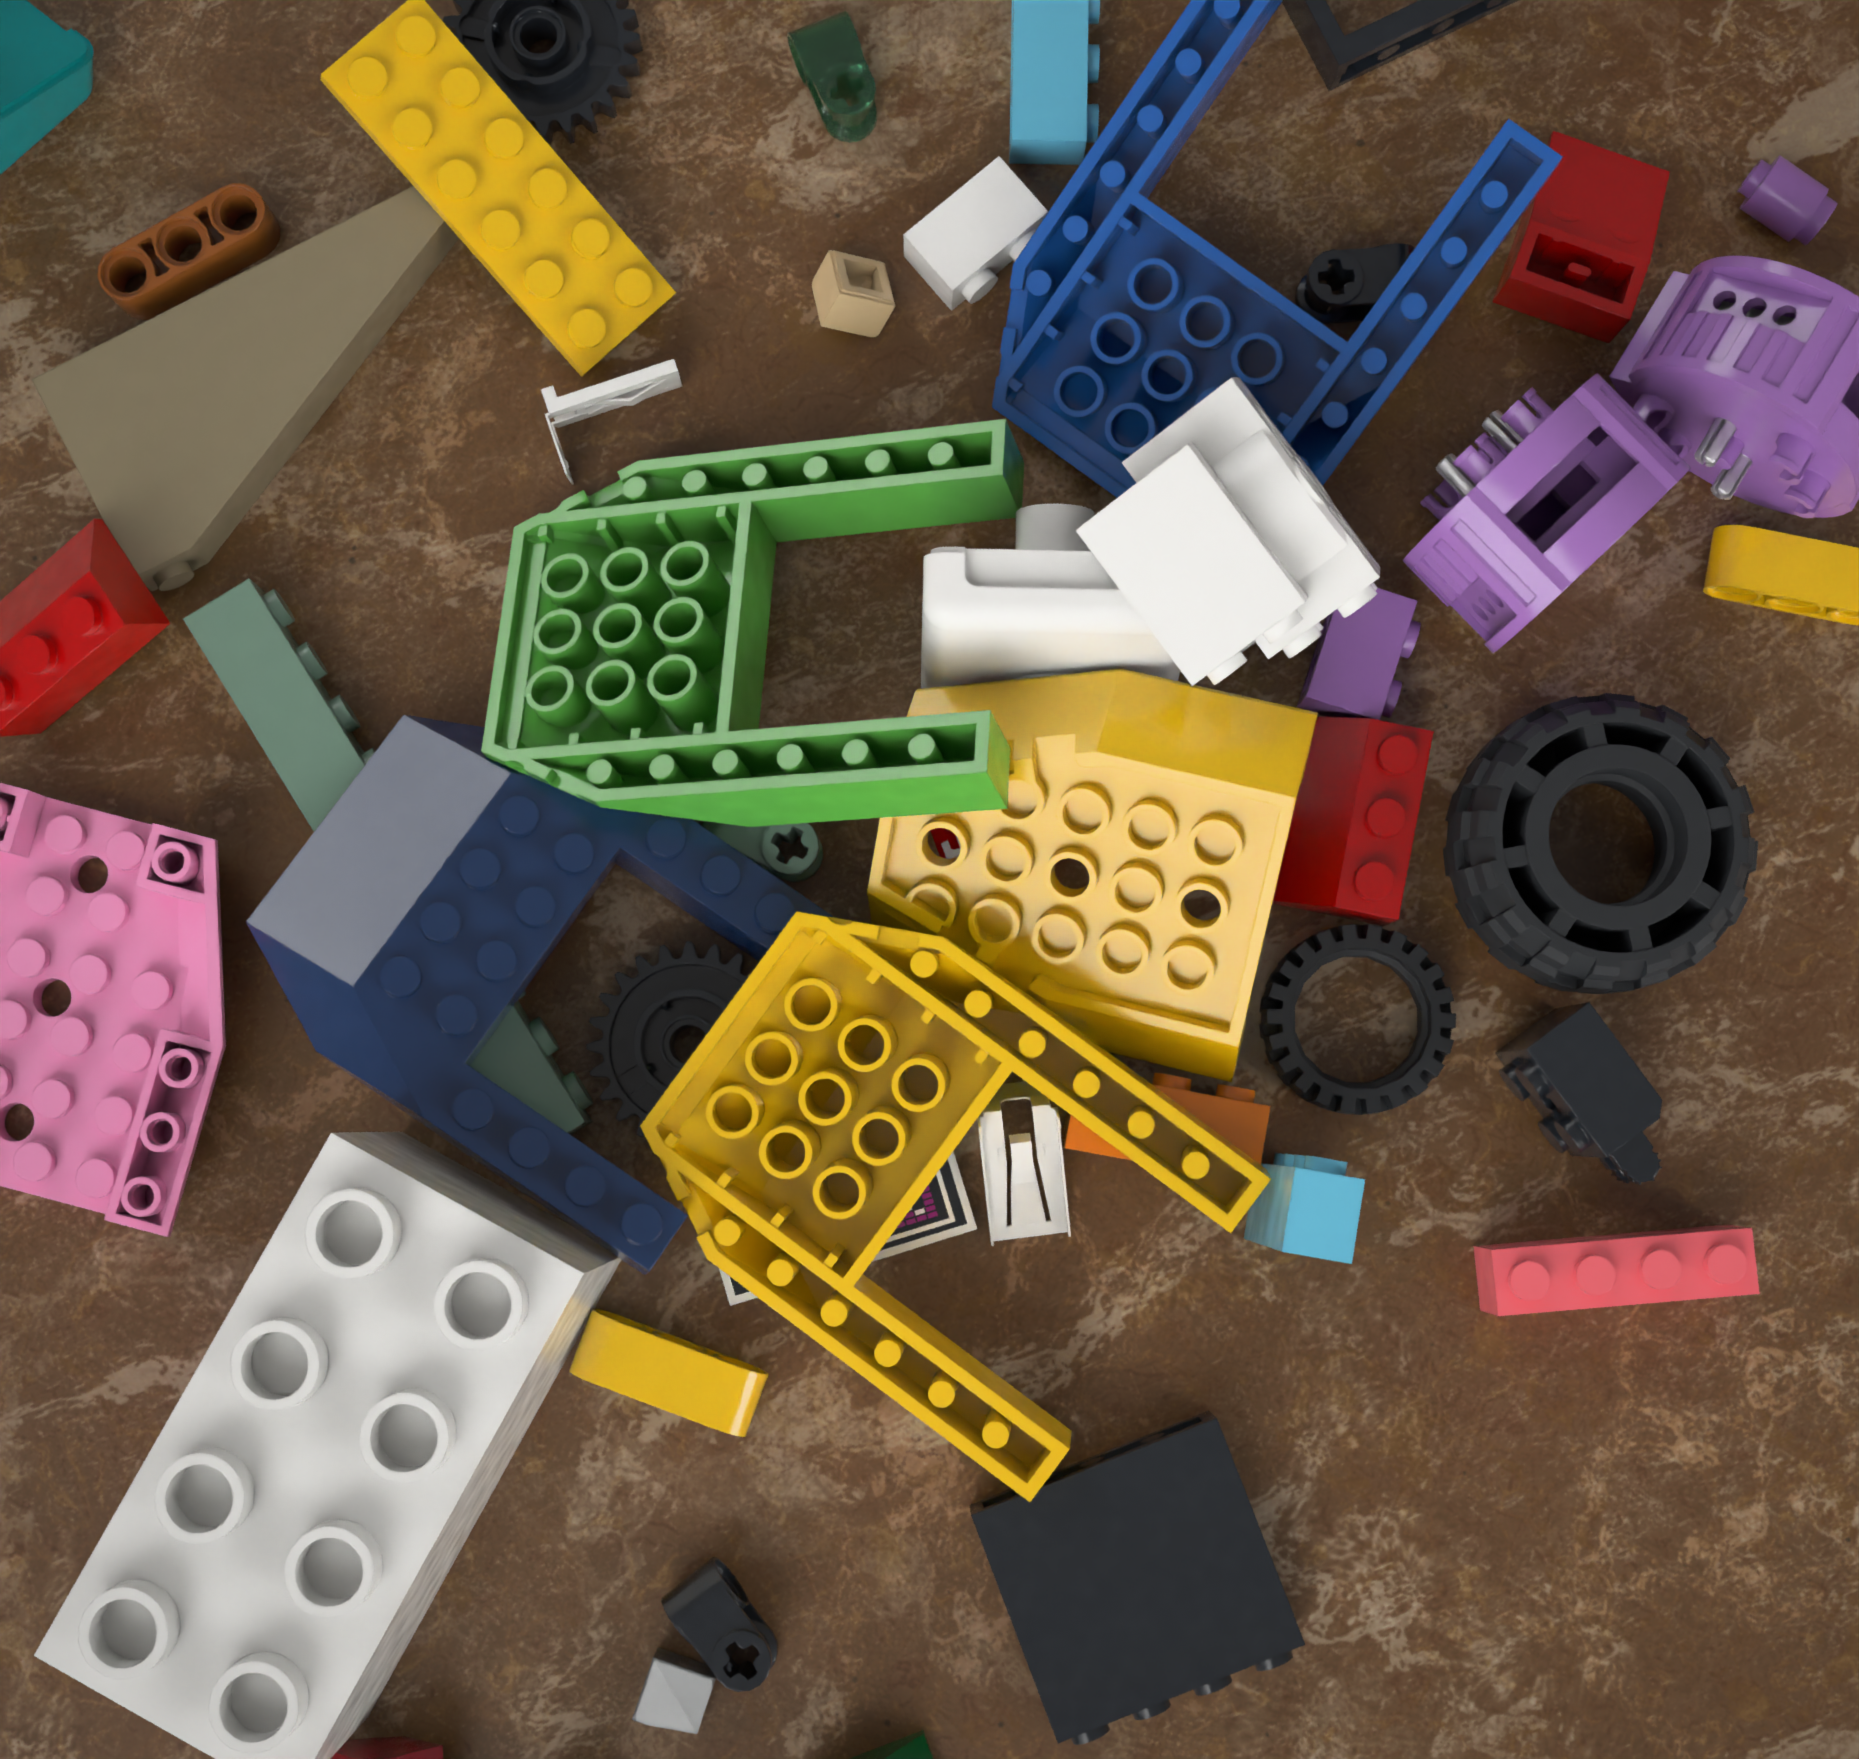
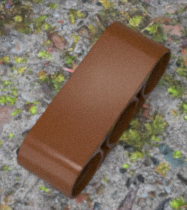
M232 183L219 188L112 248L102 257L98 265L97 277L102 289L127 315L137 320H150L266 257L276 248L280 240L281 229L277 218L254 188L246 184ZM257 213L254 223L249 228L241 231L233 230L234 224L242 215ZM202 243L201 250L196 257L186 262L179 261V256L188 245ZM146 274L143 286L137 291L125 293V286L133 276Z

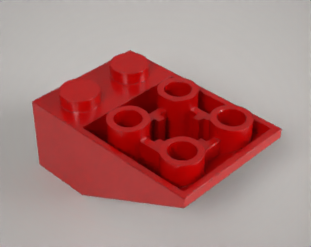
M1553 131L1547 146L1563 157L1558 167L1522 215L1492 302L1610 343L1630 321L1651 261L1670 171Z

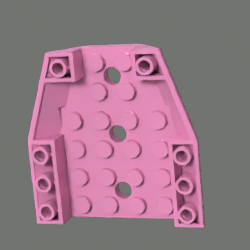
M0 783V1186L105 1214L104 1220L170 1237L226 1047L218 840L155 823L153 825ZM100 858L108 869L107 881L100 890L94 893H86L78 881L79 870L86 861ZM62 980L71 991V1003L64 1013L53 1017L45 1011L42 1005V994L50 983ZM21 1103L31 1110L34 1116V1127L25 1139L18 1141L7 1133L5 1118L13 1106Z

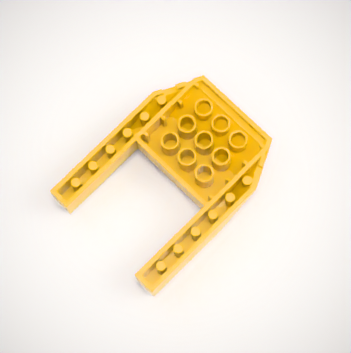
M796 911L640 1127L653 1153L659 1156L667 1172L666 1179L678 1201L681 1200L698 1234L696 1238L707 1260L1028 1502H1031L1070 1450L1072 1431L863 1274L1010 1073L1014 1072L1230 1233L1270 1182L1271 1177L1266 1168L1052 1010L946 937Z

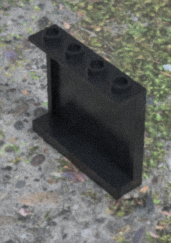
M1209 1410L1052 1472L1031 1502H1028L1013 1489H1009L969 1505L973 1522L1058 1744L1072 1739L1074 1745L1094 1741L1109 1732V1723L1133 1714L1135 1720L1154 1717L1170 1708L1171 1703L1169 1699L1194 1690L1198 1696L1219 1691L1232 1682L1231 1674L1255 1665L1257 1671H1266L1279 1667L1293 1658L1291 1650L1305 1645L1219 1422Z

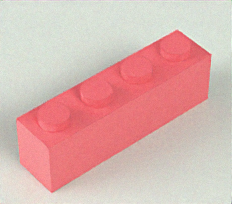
M1715 1225L1473 1246L1480 1310L1496 1316L1760 1294L1753 1231L1750 1227Z

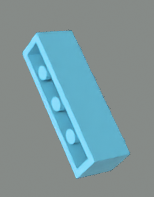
M1012 0L1009 163L1080 165L1084 159L1086 143H1095L1098 139L1099 105L1087 104L1088 83H1098L1100 48L1099 44H1088V24L1099 23L1100 0Z
M1275 1153L1273 1165L1261 1163L1267 1169L1271 1180L1248 1210L1244 1239L1281 1252L1352 1264L1365 1179L1345 1176L1348 1162L1309 1155Z

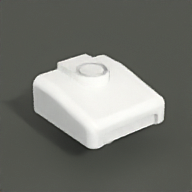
M1037 504L1020 508L1016 511L1015 550L938 547L932 549L931 554L924 556L921 648L922 689L1113 669H1126L1178 681L1180 669L1076 532V529L1094 516V511L1089 508L1071 504Z

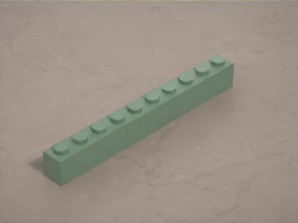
M247 579L186 616L183 620L312 830L315 831L376 750L371 748L364 752L352 733L361 727L352 709L340 694L331 699L320 681V678L328 674L321 659L307 641L299 646L287 626L295 622V618L275 589L266 593L252 580ZM524 990V992L521 994V996L519 997V999L526 995L525 990ZM517 1000L470 1067L570 1135L593 1122L586 1111V1108L593 1104V1100L584 1084L574 1071L565 1076L552 1056L560 1047L550 1029L541 1017L531 1021Z

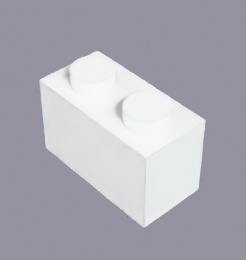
M998 156L903 234L904 257L952 311L965 299L970 304L977 302L993 288L998 280L996 274L1011 261H1016L1048 211L1002 158Z

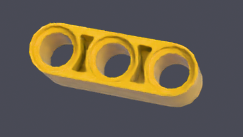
M1718 526L1713 530L1703 592L1711 597L1859 626V548L1751 526Z
M592 1308L569 1372L595 1385L718 1431L740 1437H745L768 1377L766 1371L754 1365L621 1315L597 1308Z

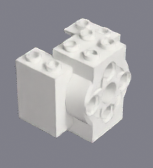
M1231 377L1125 459L1122 464L1136 481V484L1076 529V532L1192 686L1205 676H1208L1214 685L1222 681L1247 661L1242 652L1255 642L1268 659L1280 650H1283L1290 659L1322 635L1320 631L1324 627L1320 621L1333 611L1338 609L1341 615L1346 618L1378 594L1376 592L1378 587L1374 581L1380 578L1381 567L1344 519L1319 480L1280 433L1240 377Z

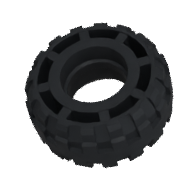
M1604 693L1599 696H1574L1542 706L1514 721L1490 740L1466 768L1467 771L1457 790L1452 794L1445 821H1448L1446 846L1443 848L1445 875L1451 878L1458 900L1455 906L1467 928H1473L1489 947L1487 952L1508 969H1515L1535 980L1534 983L1560 991L1588 994L1632 991L1668 980L1683 970L1696 965L1717 947L1715 943L1726 929L1737 922L1748 900L1744 894L1749 873L1755 871L1757 865L1758 841H1755V838L1750 836L1748 815L1754 813V809L1746 785L1738 787L1726 766L1729 763L1730 757L1713 737L1704 739L1689 727L1688 717L1665 705L1655 707L1635 701V696ZM1594 783L1608 786L1621 792L1638 806L1651 828L1654 840L1652 871L1643 889L1626 901L1602 904L1586 898L1566 882L1555 865L1549 844L1551 816L1557 802L1566 793L1578 786Z

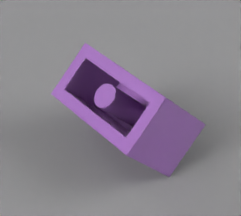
M1378 588L1376 590L1378 594L1346 618L1341 615L1338 609L1325 617L1324 628L1321 630L1322 635L1318 638L1297 708L1318 712L1319 715L1325 717L1372 718L1380 720L1381 716L1390 718L1402 687V682L1393 679L1400 656L1407 659L1410 657L1420 631L1421 623L1412 620L1417 600Z

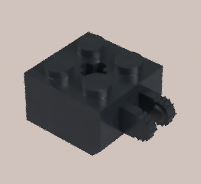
M1590 1002L1555 1008L1495 1052L1504 1065L1499 1070L1501 1078L1518 1099L1524 1101L1529 1098L1543 1117L1538 1122L1539 1129L1558 1152L1564 1153L1567 1150L1571 1156L1598 1157L1605 1168L1612 1171L1611 1176H1616L1617 1181L1623 1180V1183L1635 1182V1184H1641V1182L1655 1181L1654 1177L1659 1169L1662 1168L1659 1163L1661 1159H1658V1153L1652 1151L1653 1146L1642 1131L1660 1119L1662 1099Z

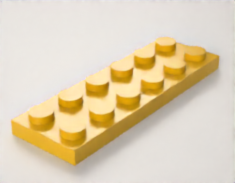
M407 0L321 73L323 84L581 377L676 294L674 289L425 0Z

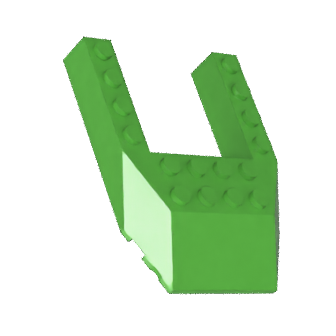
M1006 419L639 460L619 470L620 480L590 496L582 490L563 500L555 510L549 513H539L514 527L481 752L487 758L602 808L745 827L1008 809L1010 746L991 710L759 729L777 542L1016 518V511L1022 508L1024 460Z

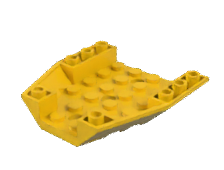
M1126 669L917 689L907 717L991 710L1010 746L1008 809L880 818L867 889L872 924L946 937L1052 1010L1108 1052L1232 1082L1298 791L1304 776L1318 712L1202 686H1192L1188 683ZM935 828H945L952 831L960 842V854L949 859L937 856L928 844L929 831ZM1067 858L1080 861L1089 872V884L1079 889L1065 887L1056 877L1055 864ZM1199 889L1209 891L1219 900L1221 912L1209 920L1197 919L1186 910L1184 905L1185 895Z

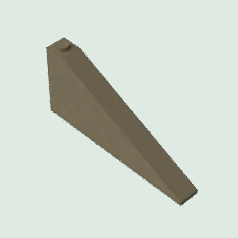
M414 186L31 379L103 521L146 587L152 592L157 589L168 591L186 584L194 577V570L209 563L459 239Z

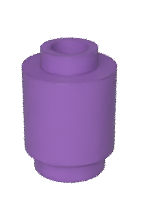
M1780 155L1771 165L1761 159L1738 189V192L1746 197L1740 207L1742 211L1787 242L1795 238L1804 245H1807L1820 231L1838 204L1827 196L1829 188Z

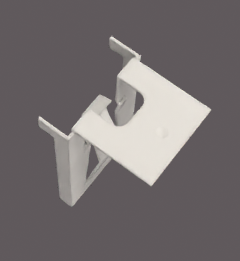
M674 359L557 397L553 385L541 389L549 412L545 414L565 475L572 485H574L569 471V464L565 459L555 427L559 428L622 406H633L646 398L682 387ZM551 418H554L555 421H554V422H550V419H551Z
M1026 1081L1002 1084L982 1111L983 1116L977 1118L991 1246H994L993 1241L1068 1232V1236L1071 1237L1058 1108H1051L1049 1098ZM1028 1099L1031 1101L1037 1159L1051 1220L1046 1221L1033 1163L1030 1133L1009 1135L1012 1158L1011 1225H1007V1158L1000 1104L1004 1101Z

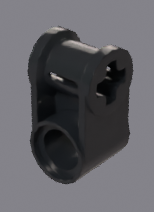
M1393 243L1373 248L1332 249L1322 252L1313 260L1307 274L1301 279L1296 288V304L1324 325L1363 321L1415 248L1409 244ZM1324 280L1327 281V284H1320L1319 282ZM1332 291H1339V293L1335 295L1332 294Z
M712 1557L662 1597L661 1603L674 1627L694 1646L720 1683L726 1688L737 1692L750 1691L760 1686L767 1678L770 1669L776 1661L778 1642L773 1630L751 1604L734 1574L720 1559ZM753 1644L759 1651L753 1664L747 1660L738 1665L732 1658L738 1646L745 1649Z

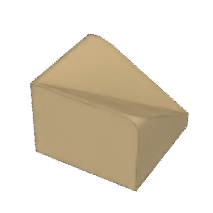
M835 250L828 251L812 281V290L820 325L867 337L878 336L895 308L885 263Z

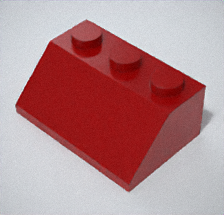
M94 518L0 601V737L41 734L171 624L103 519Z
M1317 717L1304 776L1298 791L1273 904L1385 926L1399 920L1434 731L1372 718Z

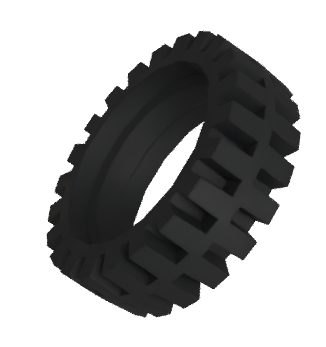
M1350 924L1332 927L1311 935L1298 943L1280 960L1275 970L1271 973L1265 985L1264 996L1261 998L1259 1009L1261 1013V1024H1259L1260 1037L1264 1040L1265 1054L1269 1063L1273 1064L1278 1072L1277 1076L1285 1085L1292 1088L1296 1095L1305 1101L1332 1112L1365 1115L1387 1111L1407 1103L1408 1100L1418 1096L1427 1089L1428 1083L1432 1079L1438 1077L1445 1066L1442 1062L1445 1056L1451 1053L1454 1040L1450 1038L1452 1029L1456 1028V1013L1451 1012L1450 1002L1454 1001L1451 988L1446 987L1441 978L1445 974L1438 963H1432L1427 957L1429 953L1422 946L1411 943L1407 940L1408 936L1395 930L1382 929L1383 926ZM1342 957L1369 958L1390 967L1407 984L1417 1007V1035L1409 1055L1390 1074L1371 1082H1345L1323 1073L1305 1055L1295 1032V1005L1304 983L1322 965Z

